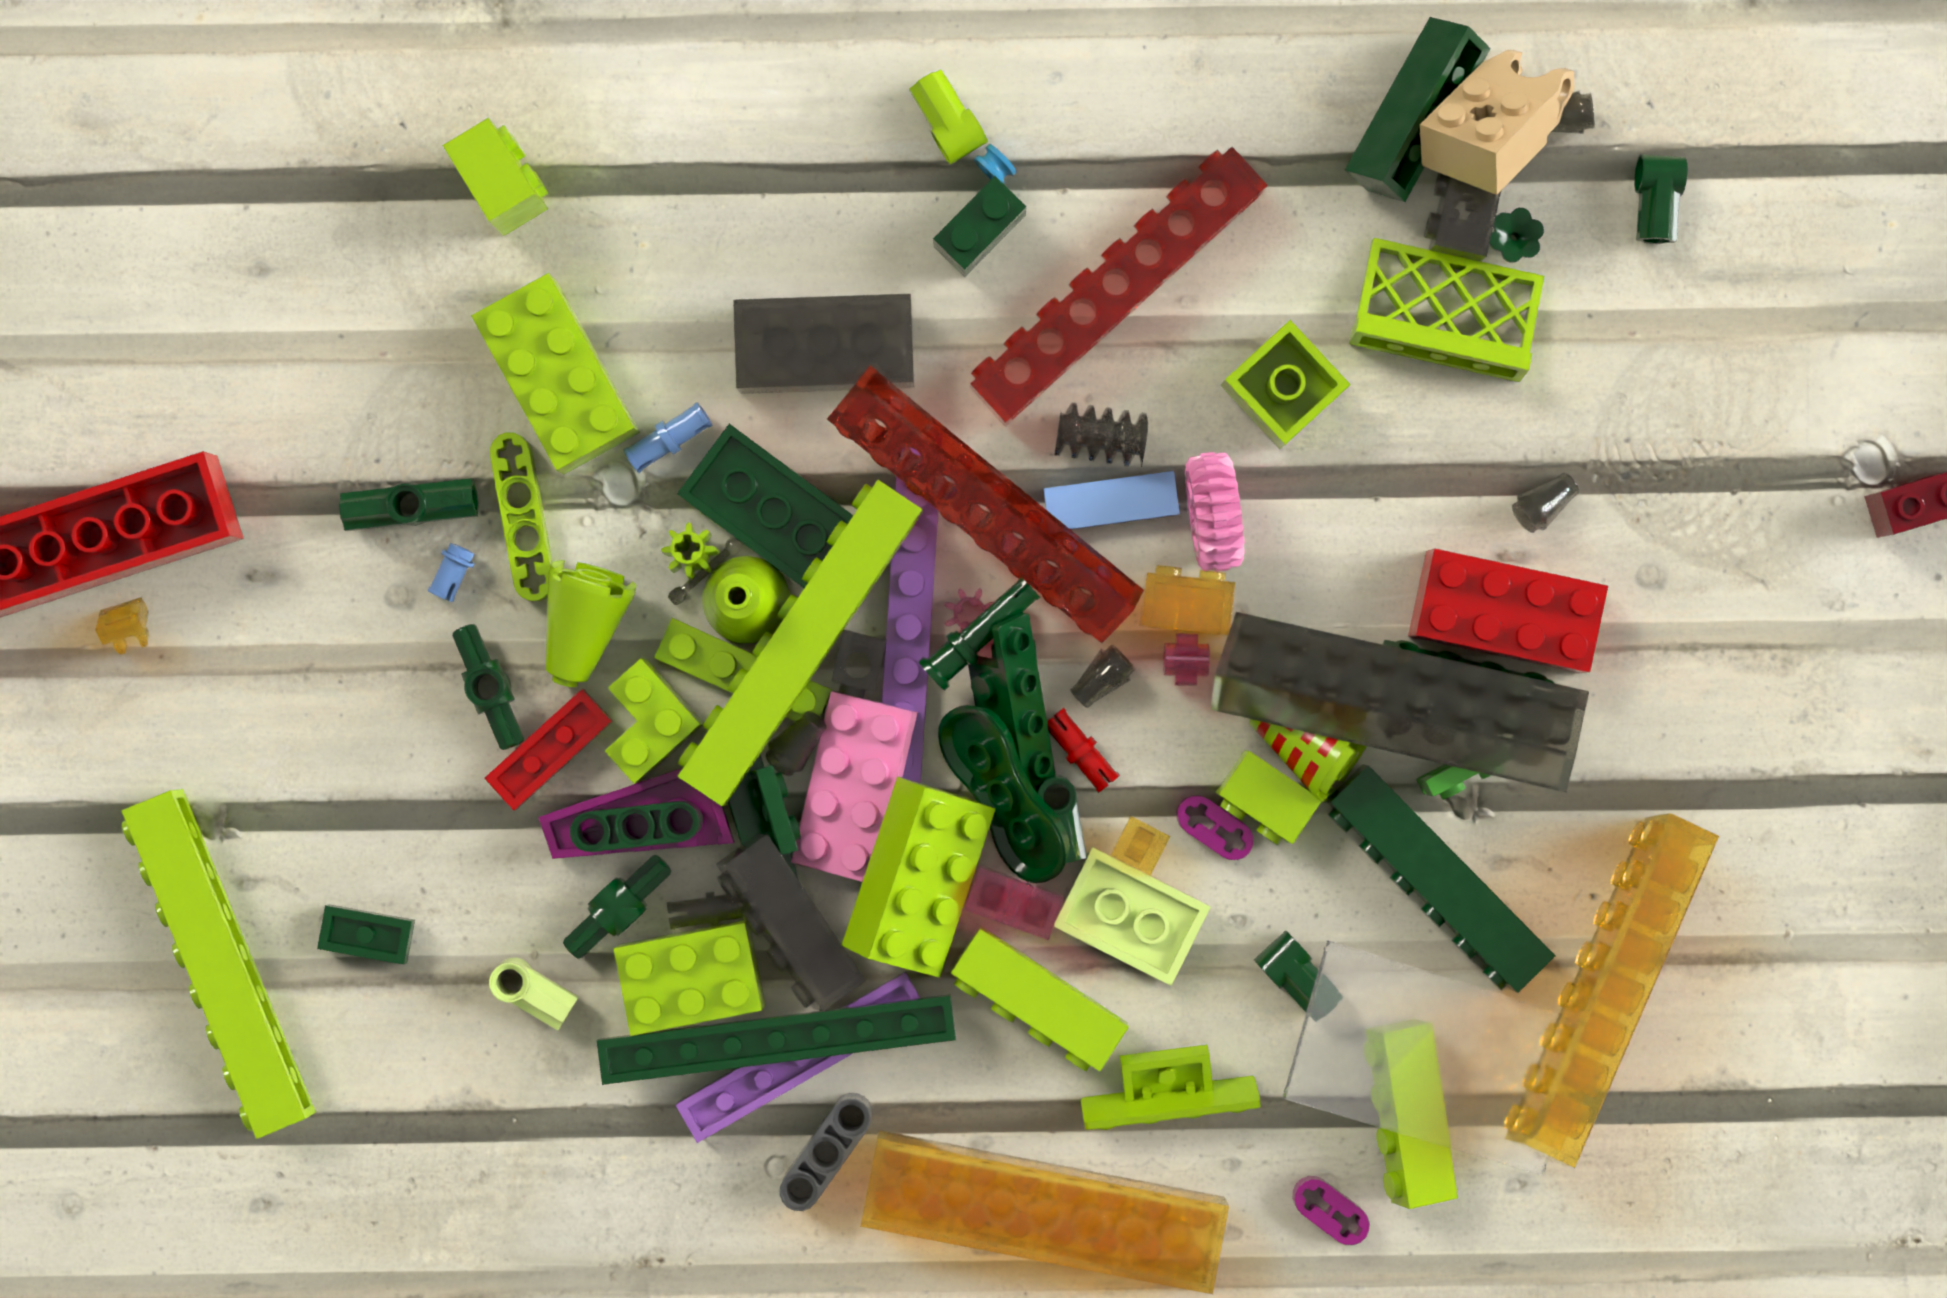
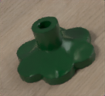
M1519 207L1511 213L1502 212L1495 216L1493 220L1494 231L1489 236V244L1493 250L1501 252L1505 261L1515 263L1522 257L1533 258L1540 251L1538 240L1544 234V226L1540 221L1532 219L1527 209ZM1511 235L1516 237V241L1511 239Z

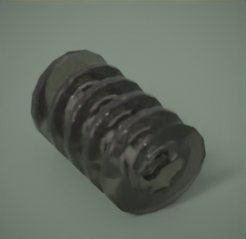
M1071 402L1065 414L1060 411L1054 455L1060 456L1064 447L1069 445L1072 459H1077L1082 449L1087 448L1089 461L1094 462L1100 450H1104L1107 464H1112L1116 455L1122 453L1124 466L1129 467L1135 455H1138L1142 467L1149 422L1147 414L1141 412L1136 422L1132 424L1129 410H1123L1118 420L1114 421L1112 409L1106 407L1100 419H1098L1094 405H1088L1084 414L1079 416L1077 403Z

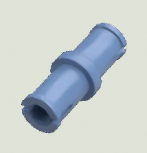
M698 402L669 422H659L655 425V431L632 446L623 449L628 460L638 473L669 452L673 455L682 450L680 445L706 428L713 426L708 415Z

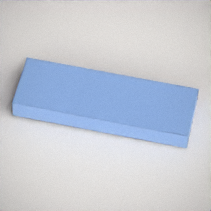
M1174 471L1043 488L1049 533L1180 515Z

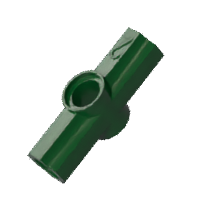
M473 478L417 485L400 484L391 488L340 493L339 502L340 519L346 532L400 525L417 526L426 522L478 517L479 508L478 493ZM414 493L418 497L419 507L413 515L405 517L401 513L400 502L407 494Z

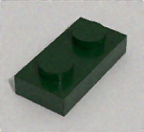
M328 904L324 908L317 949L404 965L408 962L415 920Z

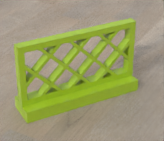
M1373 238L1349 344L1520 382L1530 369L1532 358L1530 350L1545 276ZM1379 253L1397 256L1405 269L1387 280L1377 265ZM1410 259L1417 260V262L1412 264ZM1427 263L1439 265L1448 278L1432 289H1429L1417 271ZM1453 269H1457V270H1461V271L1455 274V272L1453 271ZM1469 273L1480 274L1491 289L1473 299L1460 279ZM1410 275L1422 295L1404 305L1391 285ZM1375 277L1380 285L1372 289ZM1495 278L1502 279L1504 281L1498 284ZM1513 282L1532 286L1529 301L1517 309L1503 291V288ZM1452 284L1465 305L1447 315L1434 295ZM1383 290L1397 309L1386 317L1367 313L1370 298ZM1495 294L1508 314L1490 325L1477 304ZM1425 300L1428 301L1440 319L1429 327L1418 325L1409 310ZM1470 310L1483 330L1473 336L1460 334L1451 320ZM1527 310L1524 321L1520 314ZM1402 316L1404 321L1396 320V318ZM1512 319L1522 333L1520 347L1503 344L1495 329ZM1444 325L1447 331L1438 328ZM1485 335H1487L1488 338L1490 339V341H1489V340H1485V339H1480V338H1482V337H1484Z

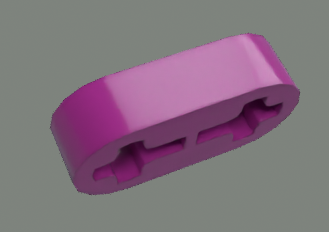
M1202 796L1187 797L1179 804L1176 811L1178 824L1195 839L1229 860H1239L1250 853L1253 847V835L1243 822ZM1200 803L1204 804L1206 808L1203 814L1212 820L1214 824L1210 829L1201 823H1196L1193 827H1190L1187 824L1190 817L1185 813L1186 808L1189 805L1197 808ZM1219 826L1231 833L1239 828L1242 831L1240 839L1244 842L1243 847L1240 850L1233 847L1229 852L1225 851L1226 841L1215 833Z
M1307 1176L1296 1183L1292 1199L1297 1210L1304 1217L1344 1245L1361 1243L1367 1237L1370 1222L1366 1213L1359 1205L1320 1177ZM1318 1187L1322 1188L1320 1196L1329 1206L1326 1210L1314 1203L1308 1208L1304 1205L1307 1200L1303 1192L1307 1188L1311 1191H1315ZM1336 1210L1348 1218L1353 1213L1357 1214L1355 1221L1359 1226L1358 1230L1353 1232L1348 1229L1344 1234L1340 1233L1342 1226L1333 1217Z

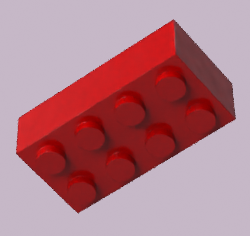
M1434 548L1425 553L1408 637L1576 673H1590L1608 585Z

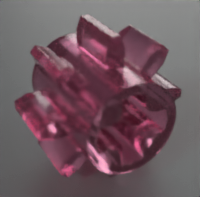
M960 588L958 589L960 601L956 605L951 602H945L944 606L954 611V618L944 623L946 627L957 624L961 628V632L969 625L968 621L960 623L957 617L963 613V604L970 602L973 608L981 607L984 612L994 603L989 602L984 605L980 601L982 596V589L980 588L975 592L974 598L966 597L965 592Z
M1177 633L1175 635V643H1164L1163 675L1175 676V685L1197 686V676H1209V644L1198 643V634Z

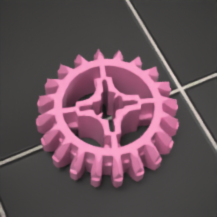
M1225 452L1201 453L1199 456L1190 457L1185 465V484L1192 540L1198 565L1203 571L1214 570L1215 572L1238 567L1244 559V528L1233 462Z

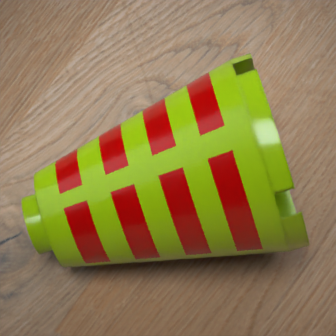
M1273 688L1268 694L1261 690L1247 710L1252 715L1249 721L1251 727L1308 790L1323 803L1336 792V789L1332 787L1335 780L1344 782L1369 745L1371 741L1369 737L1375 732L1368 725L1276 688Z

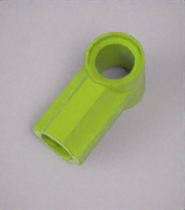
M942 70L929 73L909 88L912 97L932 128L930 132L934 141L950 165L988 142L978 120L969 108H964Z

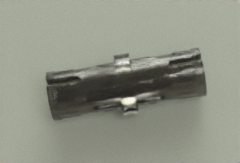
M754 888L716 896L713 891L707 892L704 898L676 902L669 901L667 902L668 914L687 912L684 916L669 918L670 929L675 930V928L710 923V927L719 926V921L751 916L758 917L756 904L738 906L739 903L756 901Z

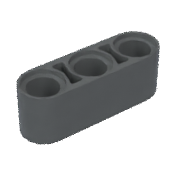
M848 1093L840 1097L787 1170L780 1185V1197L787 1208L794 1211L810 1209L867 1132L872 1120V1107L865 1096L858 1093ZM847 1105H855L863 1111L864 1121L859 1125L849 1126L841 1120L840 1110ZM822 1141H829L837 1147L838 1157L833 1161L824 1162L816 1156L814 1147ZM795 1178L807 1179L812 1185L813 1192L804 1198L794 1196L789 1189V1182Z

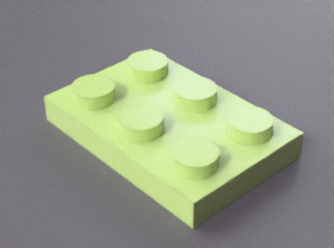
M1091 847L1053 923V927L1172 986L1211 907Z

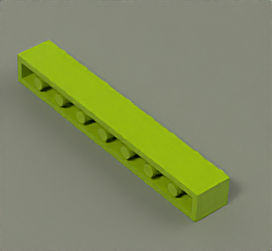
M877 480L873 487L865 484L851 505L857 511L848 524L841 520L827 540V543L833 547L823 561L816 557L802 577V580L808 583L798 598L793 594L788 597L777 614L783 621L775 633L771 634L768 631L764 633L752 651L758 658L750 670L746 671L743 668L739 670L727 689L733 695L724 708L719 705L714 707L702 726L708 732L699 745L692 741L677 763L683 767L678 777L720 806H725L923 513L920 507L880 480Z
M169 790L121 810L125 821H122L123 833L129 844L135 845L142 860L138 864L141 877L147 886H152L158 899V902L155 904L157 916L164 927L169 926L175 941L172 944L174 957L181 968L186 967L192 984L189 985L190 996L195 1006L203 1009L209 1023L206 1025L208 1040L214 1049H219L225 1062L222 1068L223 1076L228 1087L231 1090L237 1091L242 1104L239 1108V1113L245 1128L248 1131L253 1130L255 1138L258 1139L313 1115L316 1111L184 790Z

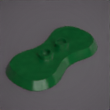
M964 705L949 711L942 718L938 726V740L942 755L954 775L973 794L977 802L995 808L990 831L1000 857L1014 874L1027 882L1044 883L1054 879L1062 872L1070 852L1069 838L1059 817L1038 795L1029 782L1021 766L1009 729L1000 717L988 708Z

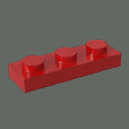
M581 689L484 779L515 811L604 731L613 720L585 689Z

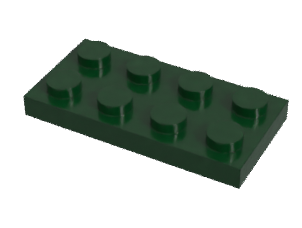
M730 423L677 493V495L803 588L808 583L802 580V577L816 557L823 561L833 547L827 543V540L841 520L848 524L853 517L850 512Z

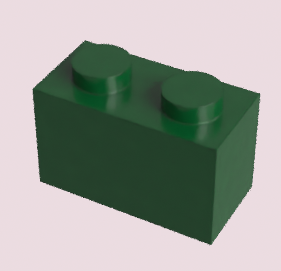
M994 176L933 238V246L960 274L966 277L1026 216L1027 206Z

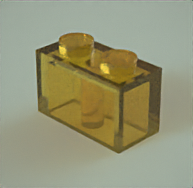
M1156 565L1155 573L1147 572L1145 574L1139 626L1221 636L1230 635L1236 582L1225 581L1226 573L1200 570L1199 578L1181 576L1182 568Z

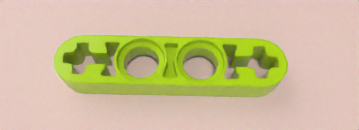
M505 432L493 440L490 446V459L513 585L516 592L522 598L528 601L540 602L548 598V572L553 561L533 452L530 443L524 437L514 432ZM512 441L514 446L522 448V454L515 457L516 467L519 471L527 468V476L513 475L505 480L503 479V472L512 473L509 460L500 457V451L507 449L506 442ZM517 483L525 484L531 492L529 503L522 508L512 507L507 499L509 488ZM525 526L533 527L539 535L537 546L530 551L520 550L515 543L517 531ZM542 554L543 563L534 562L537 575L545 576L546 583L539 586V593L534 594L532 588H527L523 585L524 580L529 579L531 575L529 564L519 566L518 558L532 559Z

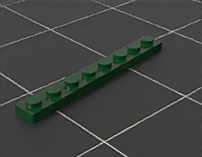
M951 994L663 1030L634 1036L624 1035L600 1038L597 1040L601 1081L602 1085L954 1041L956 1040Z

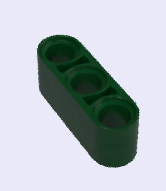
M685 800L593 810L580 814L574 819L570 827V837L574 845L584 852L676 843L689 840L700 832L703 826V815L696 804ZM677 808L687 810L692 816V827L687 833H679L671 826L670 816ZM633 813L640 814L647 820L648 831L643 838H635L627 831L626 822ZM588 819H595L603 826L604 834L598 843H591L583 836L582 828Z

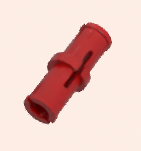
M1062 708L1054 717L1064 730L1052 717L1047 721L1049 733L1068 754L1065 759L1070 765L1075 763L1099 793L1108 786V783L1098 773V770L1109 783L1116 780L1120 774L1111 767L1094 745L1097 743L1092 736L1087 738L1068 715L1067 710Z

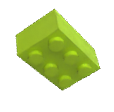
M749 919L622 943L613 948L630 1036L762 1011L766 1005Z

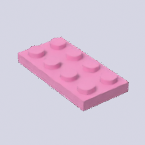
M831 691L799 826L801 839L796 841L798 850L793 852L792 863L863 882L897 776L903 777L918 712Z

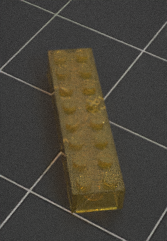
M1672 813L1645 817L1644 822H1637L1628 841V844L1633 846L1626 862L1621 861L1613 873L1611 885H1614L1615 888L1608 902L1603 901L1595 914L1593 924L1597 926L1594 936L1591 942L1586 941L1582 945L1577 955L1575 964L1580 968L1573 983L1570 981L1566 983L1559 996L1558 1006L1562 1007L1558 1018L1555 1023L1550 1022L1541 1037L1540 1046L1544 1050L1537 1064L1532 1063L1524 1076L1522 1087L1526 1088L1522 1100L1519 1105L1514 1104L1508 1112L1504 1123V1128L1508 1129V1132L1504 1139L1552 1162L1573 1168L1576 1167L1717 843L1718 835Z
M879 1130L860 1227L1213 1294L1229 1204L1224 1196Z

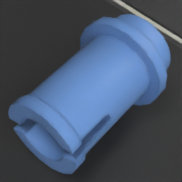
M450 543L448 549H443L441 552L444 558L427 591L442 599L454 602L455 595L468 567L473 568L475 563L472 562L473 552Z

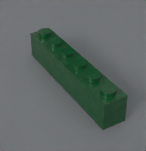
M1362 764L1326 801L1333 808L1328 813V816L1345 833L1352 828L1364 840L1359 847L1373 862L1378 865L1384 860L1394 871L1390 879L1407 896L1414 891L1426 903L1421 908L1422 912L1439 928L1445 923L1456 934L1451 941L1469 959L1476 954L1488 966L1483 971V974L1499 990L1502 991L1507 986L1509 989L1519 993L1556 956L1369 765Z

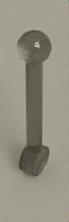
M737 538L728 539L725 543V548L708 563L711 570L713 571L728 556L738 554L742 550L741 541ZM702 568L695 574L693 580H688L682 587L674 588L669 593L668 599L674 605L682 603L686 599L687 593L703 580L709 572Z

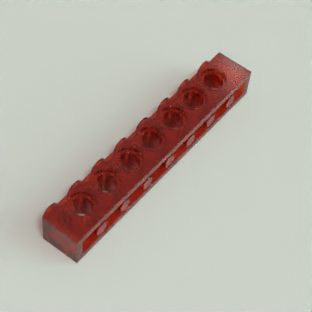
M1233 147L1228 149L1223 155L1219 150L1213 152L1198 167L1203 172L1191 184L1186 179L1181 181L1166 196L1170 201L1166 207L1158 214L1153 208L1149 210L1133 226L1138 231L1126 243L1121 238L1117 239L1102 253L1101 257L1105 260L1103 264L1093 273L1088 267L1079 273L1068 285L1073 290L1061 302L1056 297L1052 298L1036 313L1040 321L1029 331H1026L1023 326L1020 327L1003 343L1008 350L995 361L991 356L987 357L971 372L975 379L970 383V389L1005 427L1264 193L1268 185ZM1208 186L1219 188L1224 195V202L1218 206L1206 204L1201 198V190ZM1177 215L1184 216L1190 221L1192 231L1184 236L1176 235L1169 229L1168 220ZM1142 245H1151L1157 249L1160 259L1153 265H1144L1136 258V249ZM1110 274H1118L1125 279L1127 290L1122 294L1112 295L1104 289L1103 279ZM1079 303L1088 304L1094 310L1095 318L1088 324H1078L1070 316L1071 308ZM1048 332L1057 334L1062 340L1063 346L1061 350L1055 354L1042 352L1037 344V340L1042 334ZM1013 362L1024 363L1030 371L1027 381L1021 384L1010 382L1004 373L1009 364Z
M871 365L828 416L827 420L836 426V429L842 436L853 440L869 453L878 465L890 470L905 483L912 493L923 497L939 510L945 520L956 524L972 537L981 549L990 552L1004 563L1015 577L1020 578L1022 576L1029 585L1042 594L1047 603L1058 607L1075 621L1084 633L1092 635L1100 643H1103L1134 611L1144 592L1143 588ZM875 419L881 421L886 427L879 425ZM910 448L917 450L920 455L913 453ZM944 476L951 478L955 484L949 482ZM978 504L985 506L989 511L983 510ZM1013 532L1021 535L1024 539L1016 537ZM1047 561L1055 563L1058 567L1052 566ZM1082 589L1089 591L1092 595L1085 593Z

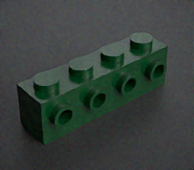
M1429 17L1353 153L1345 171L1367 191L1406 202L1425 168L1422 166L1420 124L1484 62L1491 48L1469 26Z

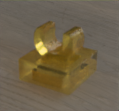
M142 597L100 610L95 631L102 645L113 642L114 649L120 655L125 654L127 649V642L124 638L134 636L139 640L142 648L148 645L149 631L146 623L149 610Z
M1130 816L1110 855L1151 876L1171 836Z

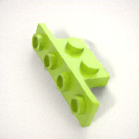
M1207 1044L1120 1055L1124 1092L1081 1098L1084 1127L1086 1130H1108L1116 1126L1139 1123L1154 1124L1162 1120L1178 1118L1194 1119L1203 1115L1225 1112L1240 1113L1248 1109L1261 1107L1260 1095L1254 1076L1212 1081L1210 1053Z

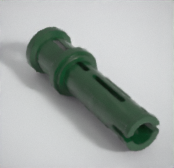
M1021 576L1013 586L960 633L957 630L954 633L950 632L946 636L948 641L929 658L922 657L918 661L919 664L945 691L950 687L949 681L968 664L974 665L978 662L977 659L980 657L978 652L993 639L992 627L1020 612L1022 613L1041 597Z

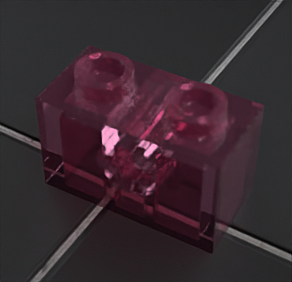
M979 865L965 904V910L1049 940L1064 897L1060 893Z

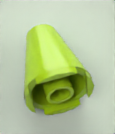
M739 556L723 562L710 574L703 589V610L711 627L722 637L737 643L759 642L766 631L771 634L775 633L783 621L777 614L790 596V592L784 577L772 564L757 557ZM741 588L744 589L746 593L745 601L740 605H734L735 593Z
M557 560L551 563L548 572L545 670L553 675V682L566 687H577L578 682H587L635 596L636 583L632 581L628 586L623 585L625 576L587 563L577 562L575 570L563 569L565 560Z

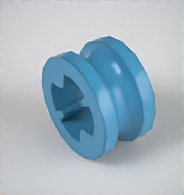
M989 144L986 147L987 153L982 157L977 155L974 158V162L990 180L996 176L1005 185L1004 178L1007 175L1014 176L1017 171L1012 163L995 146Z

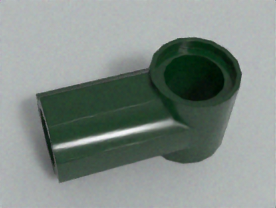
M1639 155L1634 175L1635 192L1639 193L1636 241L1649 244L1674 243L1677 241L1680 196L1684 193L1688 174L1686 157Z
M1051 775L1037 786L1036 792L1044 800L1046 789L1053 784H1061L1068 790V799L1062 806H1049L1063 823L1069 838L1070 852L1066 863L1087 858L1075 788L1066 777Z
M1285 930L1254 961L1279 989L1283 987L1315 1022L1334 1008L1342 996L1323 973L1321 974L1310 962L1312 960L1311 956Z

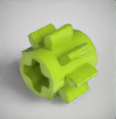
M687 522L683 532L677 534L673 530L668 531L672 542L670 546L661 548V552L668 557L675 558L668 567L672 573L678 572L683 567L689 580H693L697 570L703 568L706 572L710 573L712 571L707 563L709 556L718 555L719 551L716 547L706 546L705 544L712 536L709 530L705 529L697 535L693 525ZM693 542L699 551L693 552L691 560H687L681 551L688 550L689 543Z

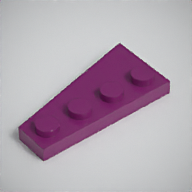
M683 768L538 817L552 859L733 844L735 840L723 806H720L680 779L678 775ZM685 800L696 804L703 815V826L700 832L689 840L676 843L584 852L574 845L570 837V827L574 819L580 814L593 810ZM677 808L670 816V823L675 831L687 833L692 827L693 819L687 810ZM633 813L626 822V828L631 836L643 838L648 831V823L644 816ZM588 819L583 825L582 833L587 841L598 843L603 837L604 829L599 821Z

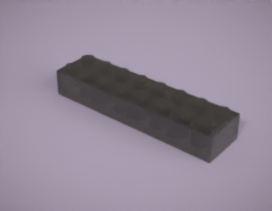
M1236 612L1215 672L1211 710L1567 792L1589 691Z

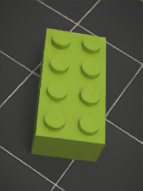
M549 273L471 315L556 471L565 475L640 433L558 282Z
M897 776L841 946L870 960L940 978L995 808L967 797Z

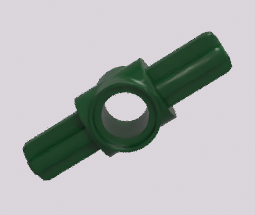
M468 624L456 629L452 637L467 670L461 674L465 683L464 690L467 698L474 704L478 715L485 713L501 750L519 745L524 741V737L509 704L515 700L511 691L510 678L502 670L498 659H490L475 624ZM487 674L495 677L498 682V691L489 700L483 698L478 691L480 679Z
M652 855L627 880L616 877L588 903L590 915L564 938L563 944L569 953L577 959H581L608 933L612 936H619L647 910V904L644 899L671 875L672 870L669 865L658 855Z

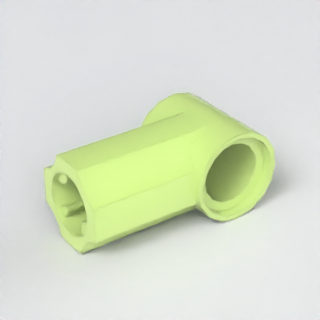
M518 957L502 961L489 978V988L498 1000L514 1004L556 1030L560 1029L579 997L531 968L530 964ZM506 969L517 971L523 980L522 987L518 990H509L503 986L501 982L502 971Z

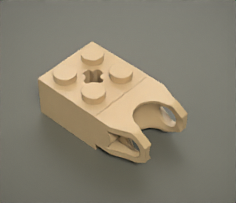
M1506 50L1482 62L1420 124L1422 166L1498 195L1547 144V135L1559 124L1563 108L1574 91V71L1567 68H1558L1539 77L1520 76L1523 71L1520 64L1522 52L1516 50Z

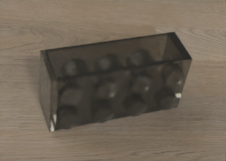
M911 294L733 300L736 389L740 394L915 388Z

